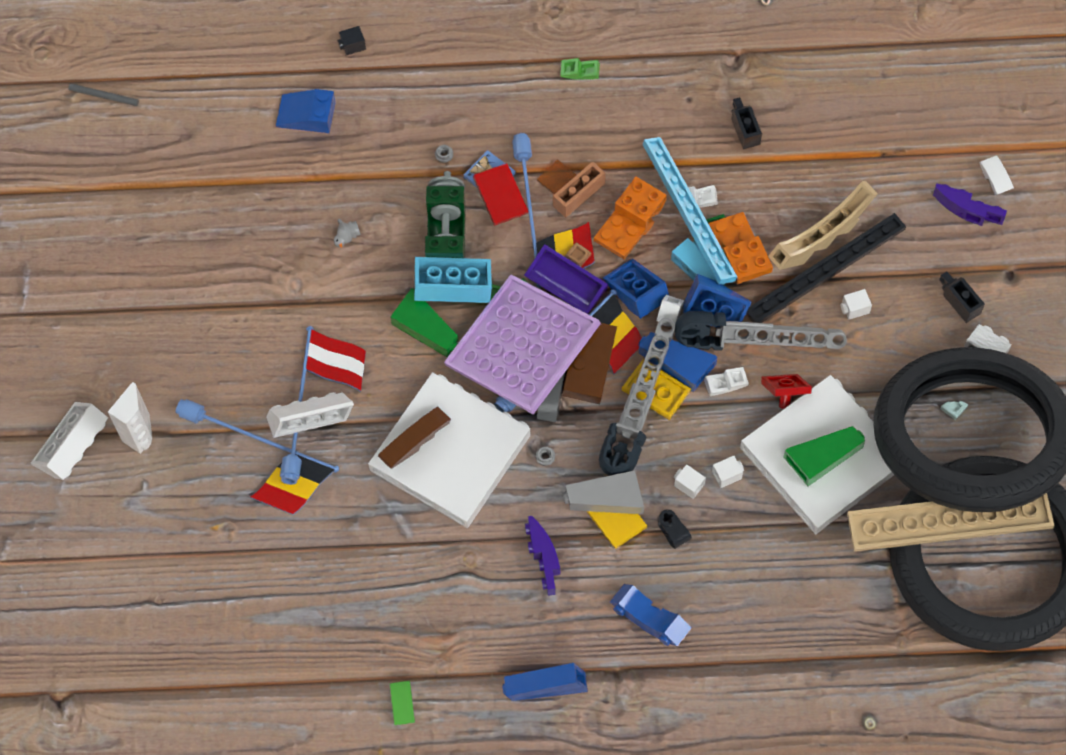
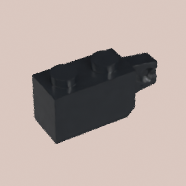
M740 97L733 99L732 105L734 109L731 110V120L742 148L747 149L761 145L762 132L750 105L744 106Z
M947 271L940 276L939 280L944 290L943 296L965 323H968L982 313L985 303L964 278L954 279Z

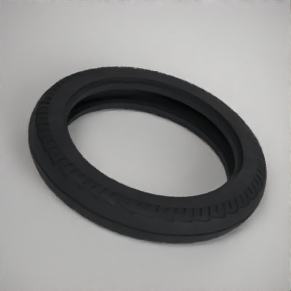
M976 347L939 350L919 357L905 365L888 381L879 396L873 420L875 441L879 453L891 472L906 487L931 502L969 512L1009 510L1026 505L1045 495L1066 474V396L1046 373L1019 357L997 350ZM964 382L987 384L1014 394L1036 413L1045 431L1046 444L1033 460L1011 472L985 476L963 474L947 469L926 457L910 439L905 427L904 417L908 409L919 397L940 386Z
M972 456L957 459L941 466L963 474L985 476L1011 472L1026 465V463L999 456ZM1058 483L1047 492L1054 522L1053 530L1058 538L1062 553V572L1056 591L1043 604L1024 614L1010 617H990L973 613L952 602L937 588L926 570L921 552V544L890 547L893 575L909 607L926 625L940 635L958 644L979 650L1011 651L1038 644L1062 630L1066 626V489ZM910 489L900 505L931 501Z

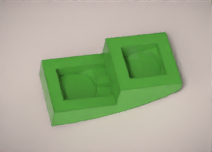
M579 58L561 60L560 76L568 79H599L600 63L598 60L581 62Z
M410 680L390 683L394 725L415 723Z

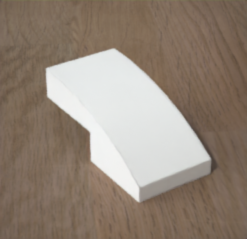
M997 155L979 162L985 179H989L995 195L1014 188Z
M714 185L696 189L695 186L688 187L699 208L718 205L717 192Z
M743 367L728 369L722 374L709 375L704 378L709 396L724 394L749 385Z

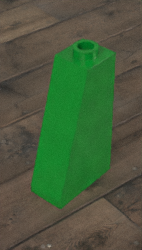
M413 288L410 289L390 316L393 326L447 358L459 343L458 335L426 301H414Z
M854 426L789 447L784 452V459L803 482L810 486L864 447L866 440L860 430H856Z

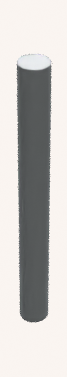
M72 83L69 84L70 91L133 106H138L139 99Z

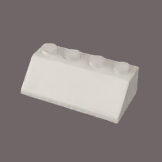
M132 382L110 408L108 414L122 442L141 454L143 450L148 449L151 445L152 430L150 414L136 384Z
M333 392L325 397H311L303 402L294 401L286 406H273L269 409L266 418L273 438L344 422L347 420L354 404L343 392L338 394Z
M75 402L30 464L56 479L64 480L71 474L75 463L82 459L86 448L92 445L96 434L105 427L108 417L93 404Z

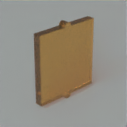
M557 159L549 168L545 169V172L537 181L555 194L572 180L576 174Z

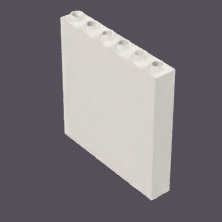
M432 372L368 465L371 472L468 528L529 439L530 428L525 422H518L513 419L509 413L497 410L492 403L483 402L476 394H469L464 391L463 387L459 384H452L443 375H436ZM437 406L451 418L450 423L436 432L434 438L420 446L417 453L393 469H390L378 457V454L393 440Z
M831 375L813 387L811 394H804L744 438L740 445V449L815 535L894 476L879 453L875 441L873 421L868 417L867 411L863 407H859L853 395L847 393L843 389L841 382L838 379H834ZM854 426L856 430H860L866 440L864 447L810 486L803 482L784 459V452L789 447Z

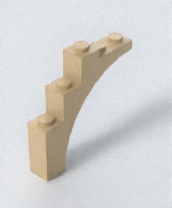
M862 181L830 214L798 236L778 243L768 257L779 270L805 264L814 251L826 249L837 235L849 233L860 220L858 217L878 193L867 181Z

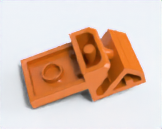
M636 176L615 202V211L594 236V242L625 260L642 236H645L652 228L654 221L651 217L661 212L667 200V194Z
M744 212L709 223L712 232L737 275L736 284L772 273L773 266L759 236H754Z

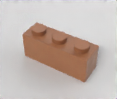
M592 161L553 195V207L565 218L568 217L605 184L606 173Z

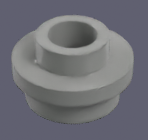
M440 145L435 151V157L439 162H449L453 158V150L448 145Z
M541 447L536 452V460L540 465L548 466L554 462L555 452L550 447ZM543 455H548L549 458H548V459H543L542 456H543Z

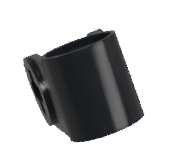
M666 509L660 513L658 526L673 549L692 539L690 532L682 524L675 512Z

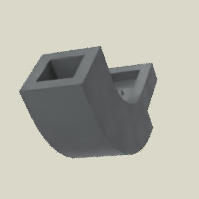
M567 370L539 406L537 419L556 422Z

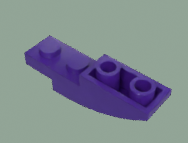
M936 183L933 196L955 215L980 226L983 225L984 220L999 225L1003 224L1007 210L999 206L984 204L981 201L971 200L972 193L966 190L955 189L946 184Z
M528 516L525 530L526 535L531 537V541L528 542L529 554L533 553L534 560L538 559L540 571H544L545 578H541L543 590L547 589L548 596L556 595L554 576L560 575V564L556 550L540 523L533 516Z

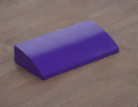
M545 244L524 274L531 281L586 314L591 312L608 288L607 283Z

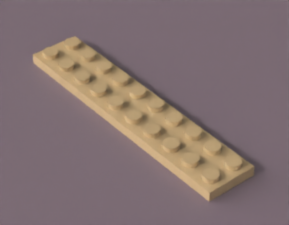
M1047 493L1026 505L997 512L961 511L934 502L847 512L854 552L1053 529L1054 527Z

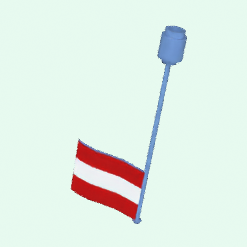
M308 326L306 328L308 334L298 401L302 402L306 371L321 378L348 385L361 392L366 351L352 343L329 338L314 331L312 326ZM298 432L293 435L291 454L282 458L281 481L289 485L296 484L300 477L302 460L295 455Z

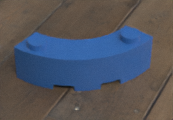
M623 584L610 601L618 615H624L666 646L669 644L678 646L692 628L679 614L672 613L664 608L660 610L652 606L653 602L634 585Z

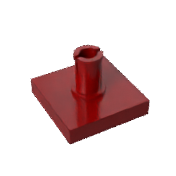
M798 374L761 376V384L774 396H780L779 407L782 409L791 404V395L811 394L812 386Z

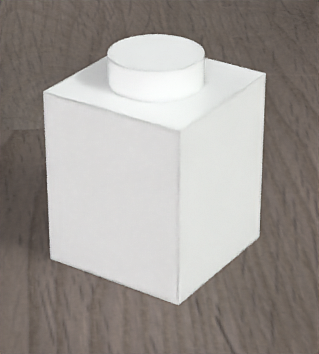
M863 289L844 295L840 306L842 313L846 314L848 320L869 314L872 304L866 290Z
M666 295L662 300L656 321L659 322L664 318H669L676 324L684 300ZM663 324L664 326L671 327L670 324Z
M735 456L714 464L712 468V473L720 488L741 480L744 471L742 463L737 461Z
M686 464L683 470L680 468L676 472L674 486L694 499L705 485L706 477Z

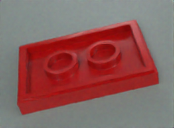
M507 163L473 175L475 184L494 226L528 214L529 211Z

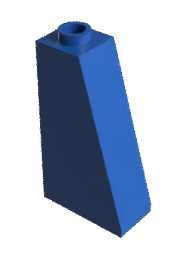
M650 332L647 337H642L638 344L639 354L646 358L651 341L655 336L653 332ZM661 340L655 343V347L658 349L666 346L665 342ZM671 340L669 341V349L661 370L685 384L694 392L716 366L717 356ZM653 357L649 359V361L654 365L659 364V360L657 358Z
M575 663L505 676V683L502 685L504 695L512 701L588 692L586 674Z

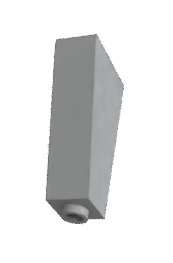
M635 471L566 485V492L563 493L564 502L569 504L570 510L627 514L644 513V504Z

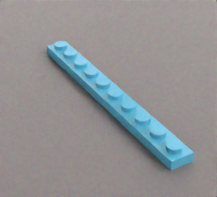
M661 137L644 139L642 145L718 284L735 282L737 279L736 273Z

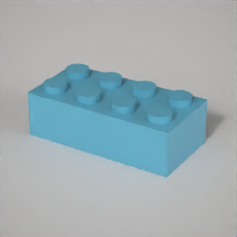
M415 257L414 301L490 302L492 291L491 259Z

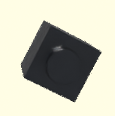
M360 26L339 32L340 39L337 40L340 50H344L346 56L366 50L365 39Z

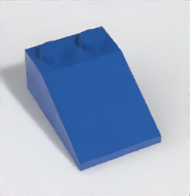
M313 89L282 94L276 127L330 133L336 104L334 91Z
M633 258L603 277L608 286L616 291V295L624 305L640 319L661 306L664 297L669 295L666 282Z
M697 274L684 300L682 309L683 313L688 311L712 312L714 315L716 312L725 313L726 321L742 322L751 305V301L726 286L718 284L717 281Z

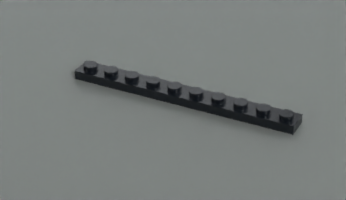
M895 213L751 305L746 315L753 323H763L906 229V225Z

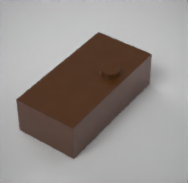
M604 323L599 325L570 364L562 396L600 405L617 326Z

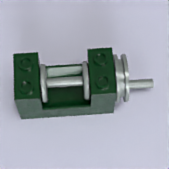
M445 171L444 176L431 179L428 182V186H426L428 222L427 236H425V257L465 258V184L462 180L451 177L450 171Z

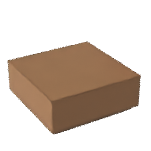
M576 242L565 257L581 267L591 256V252Z

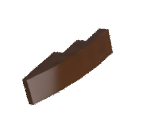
M437 406L393 440L378 454V457L390 469H393L417 453L420 446L434 438L436 432L450 423L451 418Z

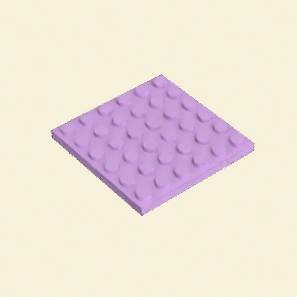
M510 275L445 360L444 364L529 413L534 414L601 323L598 319Z

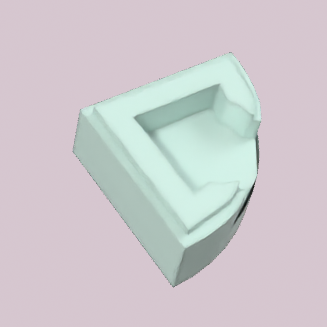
M962 401L946 402L940 409L956 420L965 411L968 404Z

